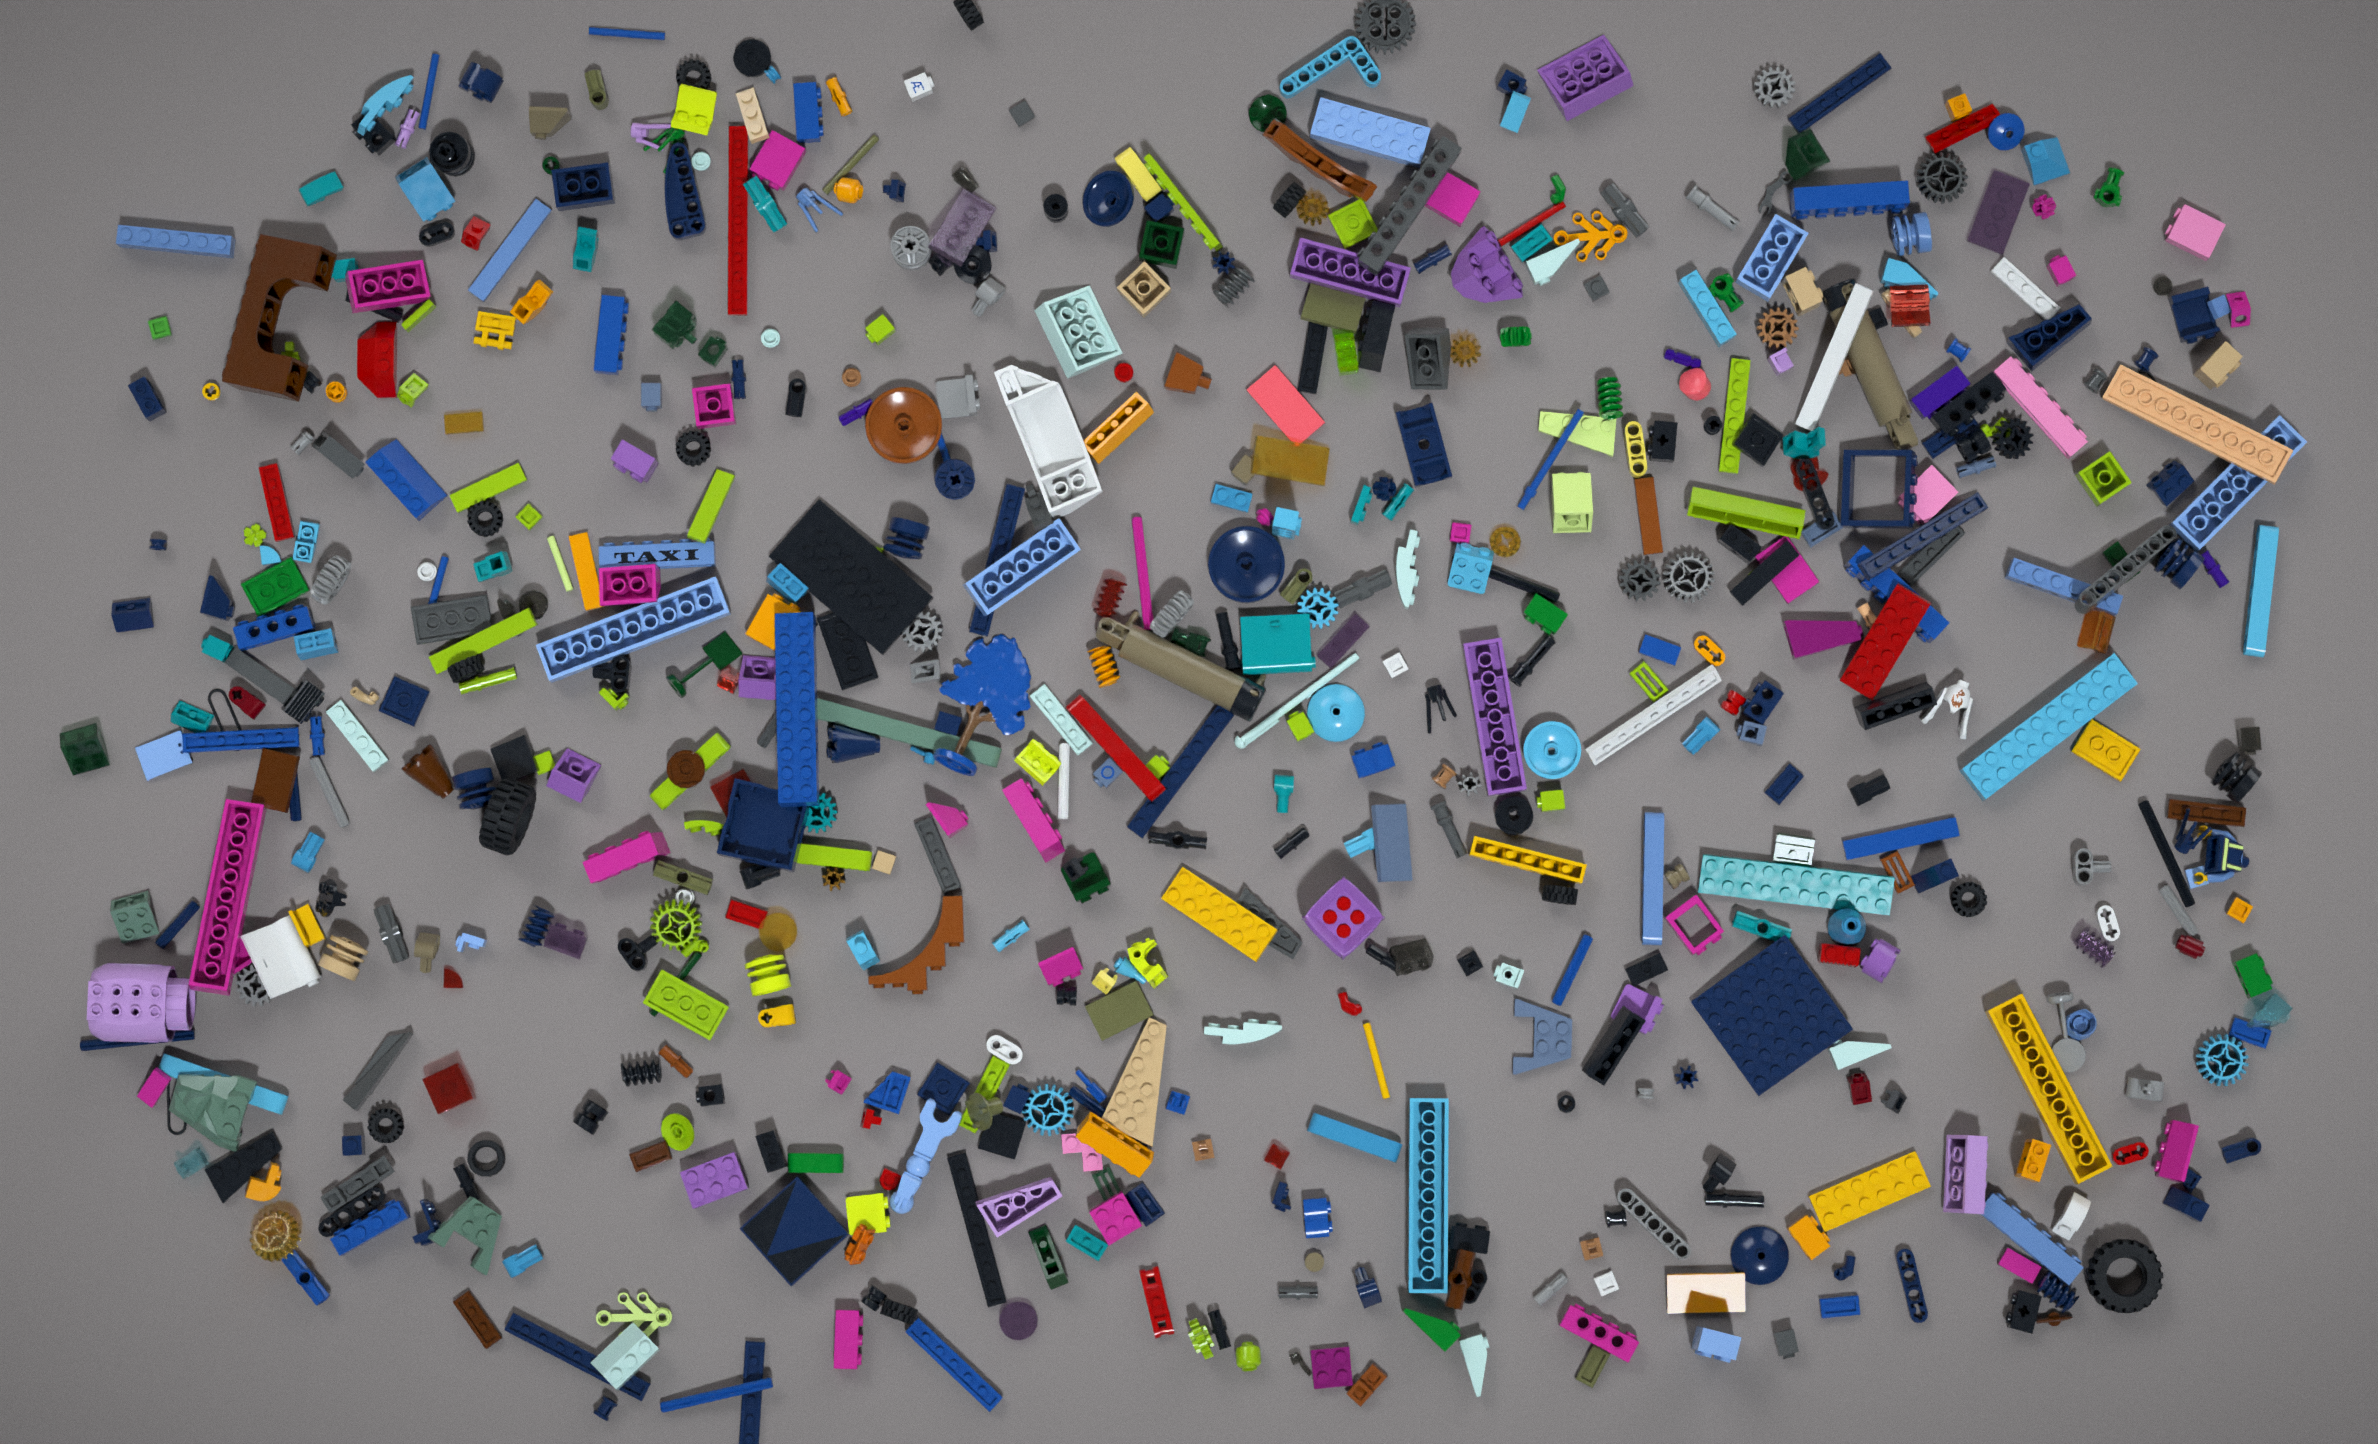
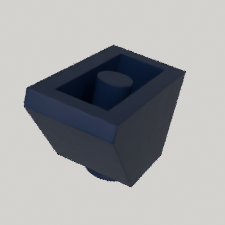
M2175 1187L2170 1188L2163 1202L2164 1205L2196 1222L2202 1221L2210 1206L2206 1202Z

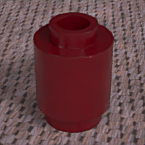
M2181 934L2175 945V948L2179 950L2178 952L2193 959L2202 957L2205 951L2203 941L2187 934L2185 936Z

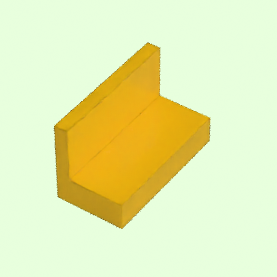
M309 904L297 910L288 911L304 946L310 947L326 939Z

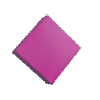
M1453 522L1450 542L1469 544L1472 525Z

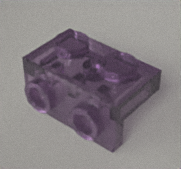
M557 922L555 926L550 924V929L543 946L581 959L588 940L584 936L585 932L574 929L573 932L566 930L567 926Z

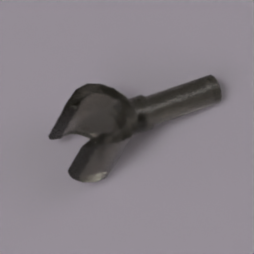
M1298 1352L1289 1355L1293 1365L1299 1363L1308 1376L1312 1374Z

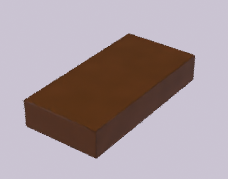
M666 1140L629 1154L635 1172L672 1159Z

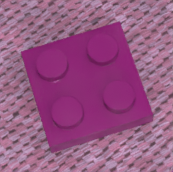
M1349 1347L1310 1350L1314 1389L1353 1386Z

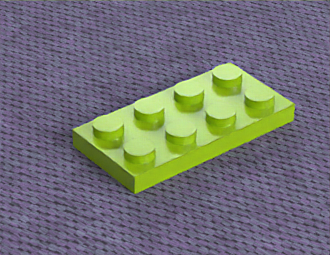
M661 969L643 1001V1004L708 1040H711L729 1006Z

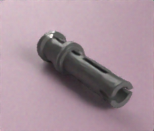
M1445 800L1430 807V809L1434 811L1438 819L1437 824L1442 826L1457 859L1468 853L1452 822L1454 817L1450 815L1445 805L1447 803Z

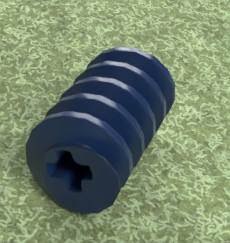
M534 905L537 910L530 911L534 917L527 918L531 924L524 925L528 931H521L525 938H518V940L536 947L543 945L539 939L546 938L542 932L549 931L545 925H551L552 922L548 917L554 918L555 915Z
M2048 1271L2038 1282L2037 1293L2045 1291L2043 1298L2051 1296L2049 1303L2056 1300L2055 1308L2062 1305L2061 1313H2064L2075 1304L2079 1296L2074 1298L2075 1291L2068 1293L2069 1287L2064 1286L2062 1288L2063 1282L2058 1281L2056 1283L2057 1277L2053 1276L2050 1278L2051 1272Z

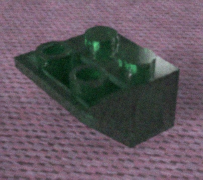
M97 723L59 733L60 748L73 776L110 765L103 736Z

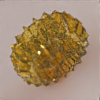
M277 1210V1212L270 1211L269 1215L263 1213L264 1218H257L259 1223L257 1225L252 1224L255 1230L250 1231V1234L253 1236L249 1239L252 1243L251 1248L263 1260L270 1262L276 1260L280 1262L282 1257L288 1259L287 1254H294L292 1249L299 1248L296 1242L301 1241V1238L298 1236L302 1233L299 1229V1223L295 1217L281 1210ZM284 1224H286L287 1233H284ZM264 1239H267V1244H268L267 1249L265 1248V1245H264Z

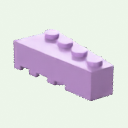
M1048 1177L976 1201L975 1203L996 1237H999L1061 1198L1062 1194L1053 1179Z

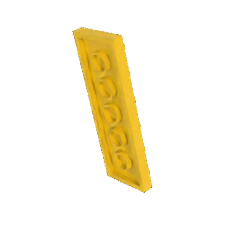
M1184 867L1181 868L1161 898L1255 962L1259 960L1278 931Z
M1913 1151L1808 1197L1823 1232H1826L1927 1189L1931 1185L1916 1151Z

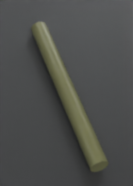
M873 135L822 189L825 194L828 195L834 189L835 183H838L842 177H845L879 141L878 137Z

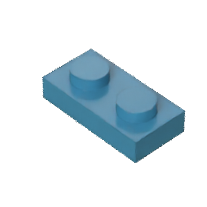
M1216 484L1211 503L1248 513L1253 494Z

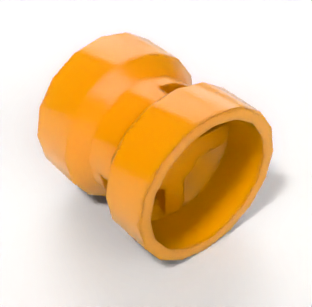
M333 381L327 385L326 395L333 402L341 403L347 397V390L341 383Z

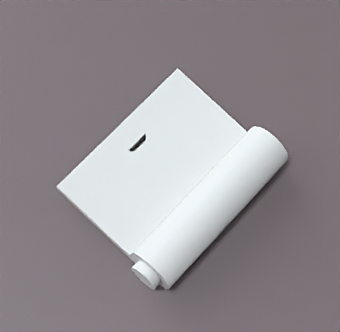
M290 915L271 925L240 936L270 999L305 985L312 987L319 983L318 979L321 978L308 948L304 946Z

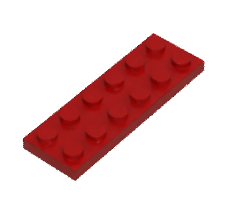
M1898 583L1840 681L1873 700L1931 605V602Z

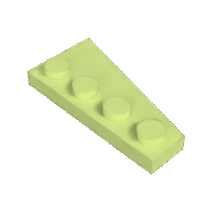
M1540 411L1538 431L1560 438L1574 414ZM1583 415L1567 441L1613 457L1616 419L1609 420L1597 416Z

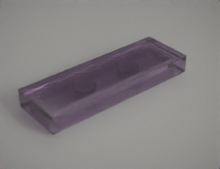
M1355 614L1317 657L1332 669L1370 626Z

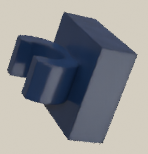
M891 179V186L883 185V193H887L886 195H889V198L896 202H904L906 184L900 180Z
M986 230L983 231V237L975 238L976 246L984 247V250L988 252H998L996 232Z

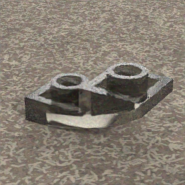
M500 598L497 600L504 620L515 614L512 610L514 606L507 599L504 602Z

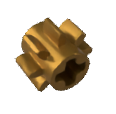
M835 868L834 872L827 869V876L822 875L826 879L823 886L829 884L830 891L833 890V887L841 890L839 885L846 883L841 879L844 876V872L838 874V868ZM836 874L839 881L832 884L829 877H833Z

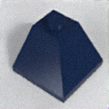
M209 575L200 613L207 617L229 622L230 617L233 618L235 612L233 601L220 580Z

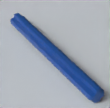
M765 1378L660 1403V1408L664 1413L765 1390L773 1387V1381L771 1378Z

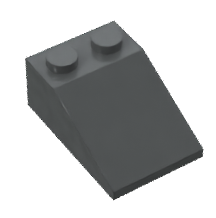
M1413 328L1405 334L1411 389H1448L1451 353L1449 328Z

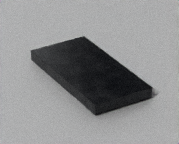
M834 613L817 618L842 691L877 679L878 675L866 641Z

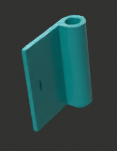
M1309 614L1240 617L1243 675L1312 672V668H1316L1315 657H1311Z

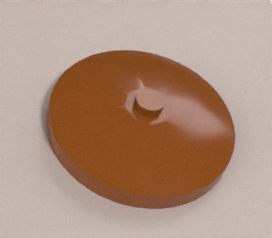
M898 387L884 392L875 399L868 410L865 428L867 438L877 454L893 463L910 464L924 459L935 449L942 433V419L937 405L928 395L914 388Z

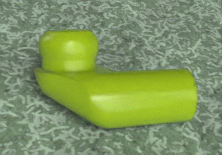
M2001 417L1994 426L1989 427L1988 424H1983L1980 426V429L1986 437L1993 436L1992 433H1997L1998 431L1995 426H2001L2000 421L2007 422V420Z
M693 939L694 945L687 944L688 948H683L680 952L686 958L693 951L705 953L709 950L708 942L701 939Z

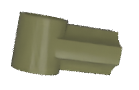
M591 70L584 73L590 102L598 110L605 109L609 104V99L606 95L601 70ZM597 96H603V100L600 103L595 102Z
M1305 568L1297 571L1280 595L1293 605L1312 582L1313 575L1311 571ZM1302 572L1308 573L1310 576L1309 581L1305 583L1300 582L1299 574Z

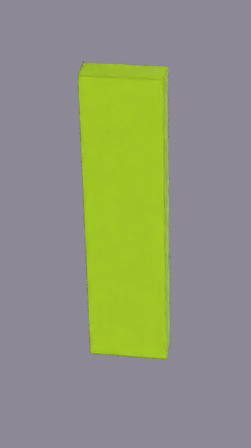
M516 463L449 496L457 513L473 507L474 504L480 503V501H485L527 481L520 464Z
M716 470L689 529L687 538L706 543L733 484L735 475Z
M992 1056L974 1093L981 1094L986 1100L994 1098L1010 1064ZM966 1108L959 1126L976 1134L978 1128H973V1123Z

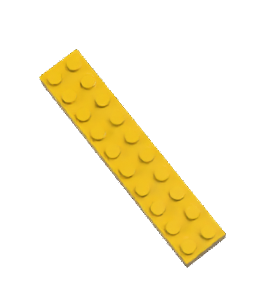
M2018 994L1985 1011L2074 1184H2080L2113 1167L2023 994Z

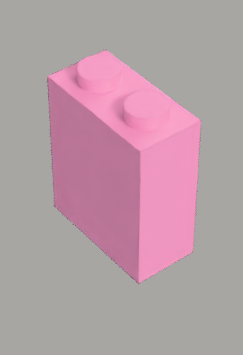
M2184 204L2175 211L2173 215L2175 221L2173 225L2169 224L2166 229L2165 235L2167 237L2165 241L2207 261L2226 224Z
M1933 465L1918 478L1917 486H1914V493L1917 494V503L1914 505L1913 511L1916 513L1915 522L1918 525L1927 523L1958 493ZM1903 492L1897 500L1899 501L1898 505L1904 510Z

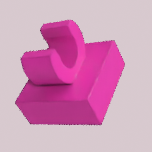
M831 1070L834 1076L831 1080L826 1079L825 1082L829 1088L842 1095L852 1078L839 1070Z

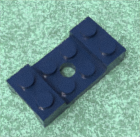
M1433 403L1408 411L1395 412L1414 487L1452 478ZM1427 440L1429 448L1426 450L1420 449L1418 446L1419 441Z

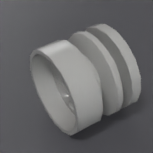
M905 226L897 230L892 236L890 243L891 253L897 265L903 269L913 271L921 269L928 263L931 258L932 249L929 237L925 231L919 227ZM908 243L914 245L913 250L907 248Z

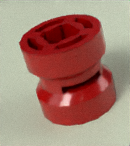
M1730 690L1727 694L1728 698L1722 702L1720 707L1736 716L1740 705H1743L1746 699L1737 692Z

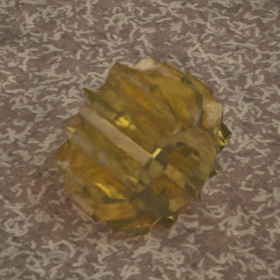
M1312 193L1311 199L1305 195L1304 199L1306 202L1299 201L1302 207H1298L1297 212L1302 213L1298 218L1303 219L1306 217L1304 220L1305 225L1309 220L1311 221V226L1315 225V221L1321 225V218L1327 219V215L1324 213L1329 212V208L1324 206L1328 202H1321V195L1317 199H1315L1314 193ZM1310 206H1312L1313 208H1318L1316 209L1315 214L1312 211L1309 212Z
M1462 335L1459 336L1460 343L1455 339L1452 341L1455 346H1451V351L1454 352L1450 353V358L1456 357L1453 361L1454 364L1461 361V368H1463L1464 362H1466L1468 367H1471L1470 360L1476 364L1478 360L1475 357L1481 356V353L1477 352V350L1481 349V346H1474L1477 339H1473L1470 342V335H1467L1466 340L1463 339ZM1466 347L1468 348L1467 351L1470 352V354L1467 353V355H1462L1463 352L1460 351V349L1463 350V348Z

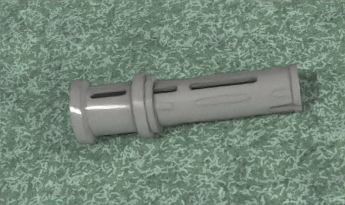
M1695 185L1685 199H1690L1699 206L1698 209L1706 210L1733 231L1739 221L1711 201V196H1706Z

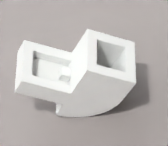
M2074 1192L2066 1203L2062 1215L2053 1226L2052 1231L2070 1240L2086 1217L2091 1201Z

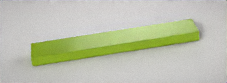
M527 608L430 656V662L436 674H440L456 662L483 653L538 624L531 609Z

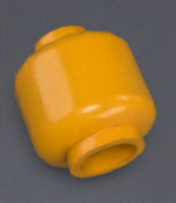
M842 177L834 185V194H836L837 199L841 202L856 203L863 196V186L857 179Z

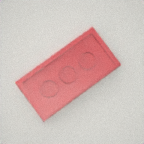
M1276 365L1246 390L1296 448L1325 424L1324 420Z

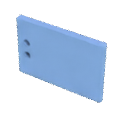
M181 730L135 747L147 781L193 763L190 753H183Z

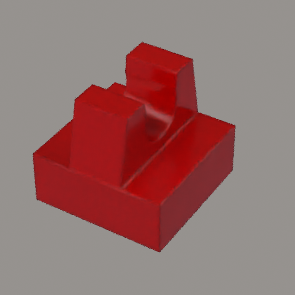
M864 1108L860 1127L870 1129L871 1123L881 1125L882 1118L873 1116L874 1110Z

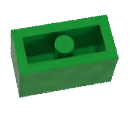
M1537 593L1523 612L1524 619L1532 625L1538 624L1541 626L1540 630L1549 636L1551 633L1553 635L1556 634L1568 616L1566 612Z
M2257 953L2232 963L2247 999L2272 989V979L2269 974L2265 973L2263 969L2265 963Z

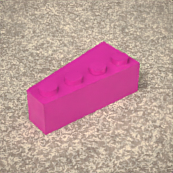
M1021 778L1002 789L1045 863L1065 852L1060 842L1062 836L1057 828L1053 830L1050 826L1053 822L1048 813L1043 814L1041 811L1043 805L1039 798H1033L1031 793L1034 790L1029 782L1024 783Z
M649 831L638 834L639 838L635 840L629 838L622 841V845L619 847L613 845L604 849L605 853L589 855L587 857L588 860L582 863L590 883H599L621 874L622 870L627 871L636 868L638 863L643 864L655 860L654 856L670 854L671 852L663 832L649 833Z

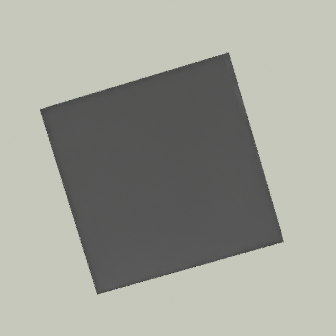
M1026 101L1009 110L1018 127L1035 118Z

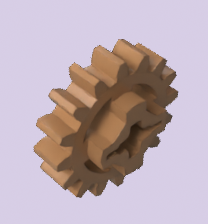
M1777 307L1776 312H1774L1771 308L1769 309V315L1764 312L1762 314L1764 319L1759 318L1758 320L1761 324L1756 327L1757 330H1761L1758 337L1764 338L1762 344L1765 342L1769 343L1768 348L1772 345H1775L1776 350H1778L1779 345L1785 348L1786 342L1791 345L1793 343L1791 338L1797 337L1794 332L1798 331L1799 327L1794 325L1798 321L1791 319L1794 315L1793 313L1790 315L1786 314L1787 309L1780 312V307ZM1779 316L1783 317V319H1775L1774 317ZM1766 323L1769 326V332L1767 334L1765 331ZM1782 323H1784V324L1782 325L1780 331L1778 330V331H1776V332H1774V333L1772 334V332L1774 331L1775 326L1777 327V326L1781 325ZM1788 323H1789V325H1790V333H1789V334H1788V332H1787V330H1786V325H1787ZM1773 337H1777V338H1780L1781 340H1780V341H1777V340H1773L1772 338H1773Z

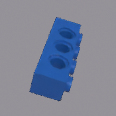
M304 604L294 606L292 611L280 610L274 612V616L256 617V621L250 623L248 620L237 623L238 626L233 627L237 645L241 651L316 630L311 610L307 606L304 607ZM291 617H296L297 623L294 626L288 625V620ZM273 622L278 623V629L275 632L270 631V625ZM258 627L260 629L259 635L252 637V629Z

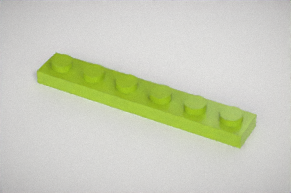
M1731 358L1718 472L1738 474L1741 451L1732 446L1744 425L1751 360Z

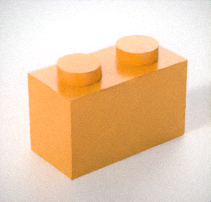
M1804 1215L1789 1226L1787 1230L1809 1260H1813L1830 1247L1828 1244L1830 1239L1824 1232L1820 1233L1817 1229L1818 1223L1813 1216L1808 1217V1215Z

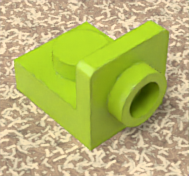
M413 373L399 387L397 397L403 404L412 408L416 399L428 388L429 384Z
M603 688L598 692L616 711L618 709L622 710L629 703L628 699L630 697L626 693L617 701L616 698L618 696L611 689L607 691Z

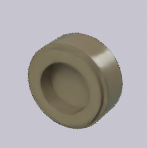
M1310 1253L1305 1258V1266L1309 1271H1320L1324 1266V1259L1319 1253Z

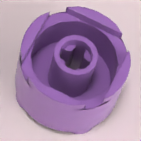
M1875 939L1870 947V956L1866 955L1860 968L1864 974L1883 983L1884 978L1887 977L1896 961V954L1899 955L1901 950L1883 939Z

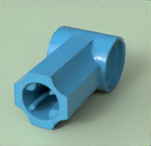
M1708 716L1702 720L1695 728L1696 730L1682 743L1692 755L1697 753L1707 741L1709 742L1721 730Z
M310 832L301 849H298L293 856L291 864L309 873L316 862V856L325 839Z
M535 1244L519 1254L516 1253L506 1258L502 1263L509 1276L513 1278L544 1258Z

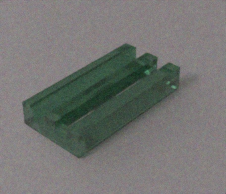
M1110 1167L1092 1175L1104 1201L1107 1200V1197L1097 1178L1098 1176H1101L1111 1197L1114 1194L1104 1173L1108 1172L1117 1193L1121 1191Z

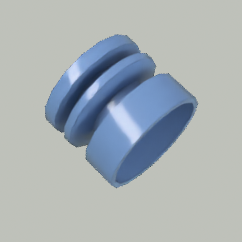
M1926 212L1912 214L1911 223H1909L1906 215H1902L1901 221L1898 216L1892 218L1891 237L1898 256L1904 255V247L1906 254L1911 255L1912 246H1915L1918 254L1931 252L1932 237Z

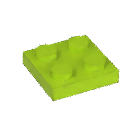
M1360 199L1328 215L1345 250L1368 239L1373 231L1375 233L1378 231L1365 203Z

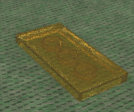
M1257 435L1255 436L1250 474L1325 486L1330 448Z

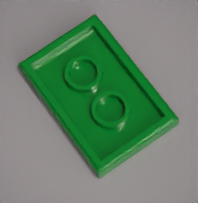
M292 557L241 584L258 617L266 615L310 591Z

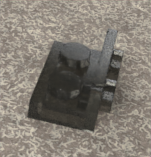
M1425 938L1392 946L1389 949V953L1396 965V976L1408 975L1419 970L1424 971L1432 966L1434 955Z

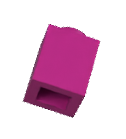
M2058 255L2050 259V263L2046 266L2056 287L2077 276L2066 255L2063 257Z

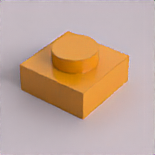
M2235 897L2226 915L2243 924L2253 906Z

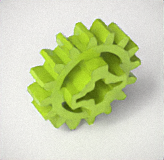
M1197 1318L1189 1321L1192 1331L1188 1332V1335L1196 1353L1202 1352L1205 1360L1214 1357L1210 1347L1215 1345L1206 1325L1200 1326Z

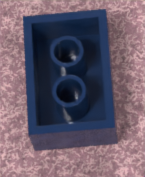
M608 162L551 170L558 211L615 204L611 166Z

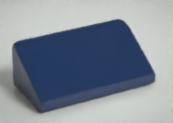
M1143 1182L1125 1194L1132 1209L1146 1227L1165 1214Z

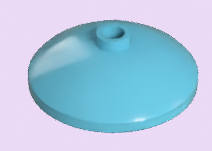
M1333 684L1321 688L1312 696L1307 709V717L1314 732L1319 737L1331 742H1341L1350 739L1360 730L1365 717V709L1360 696L1353 689L1344 685ZM1335 708L1340 710L1339 715L1333 714Z
M1549 721L1537 725L1530 731L1524 742L1523 753L1528 767L1535 774L1546 779H1558L1571 773L1579 763L1581 744L1577 734L1569 726L1560 722ZM1553 748L1555 754L1550 755L1548 749Z

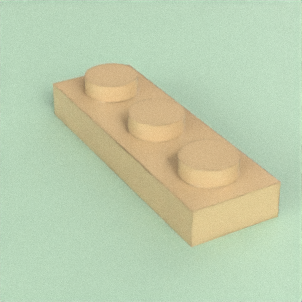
M754 87L736 93L751 144L770 138Z

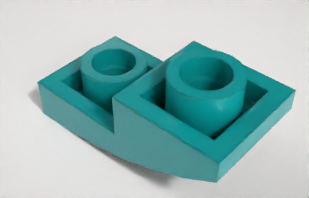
M334 171L299 189V192L308 207L324 201L325 197L342 191L343 185Z

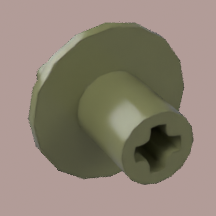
M974 1093L965 1101L974 1129L978 1128L983 1131L989 1129L992 1125V1116L1003 1111L1002 1102L998 1097L986 1100L981 1094Z

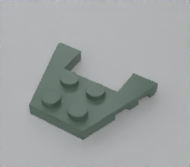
M469 1197L453 1212V1216L446 1222L444 1221L435 1233H431L428 1236V1239L444 1248L453 1231H455L480 1248L470 1266L481 1274L487 1275L502 1216L474 1197Z

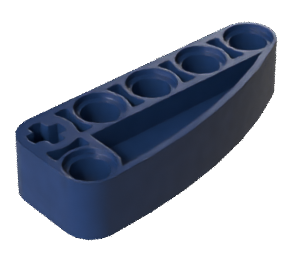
M676 143L671 147L665 174L666 215L669 231L676 240L701 236L706 231V222L689 151L682 143ZM678 148L685 150L684 155L681 157L675 156V150ZM686 166L689 168V173L684 176L680 175V168ZM692 185L694 188L693 192L685 194L683 192L684 187ZM690 204H697L698 209L696 212L691 213L688 211ZM696 222L702 225V227H700V230L696 231L695 228H692V226H695L694 223ZM677 226L684 228V232L681 235L674 234V229Z

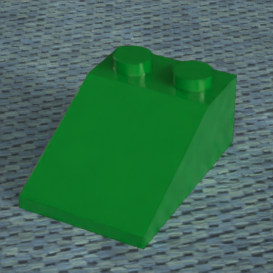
M1402 1309L1444 1352L1461 1336L1459 1333L1461 1329L1453 1321L1448 1323L1445 1320L1414 1310Z

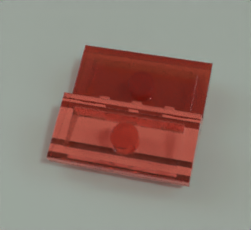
M1928 284L1890 286L1891 327L1930 326Z

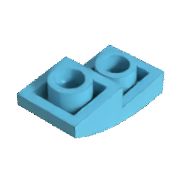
M300 521L293 560L312 563L320 524Z

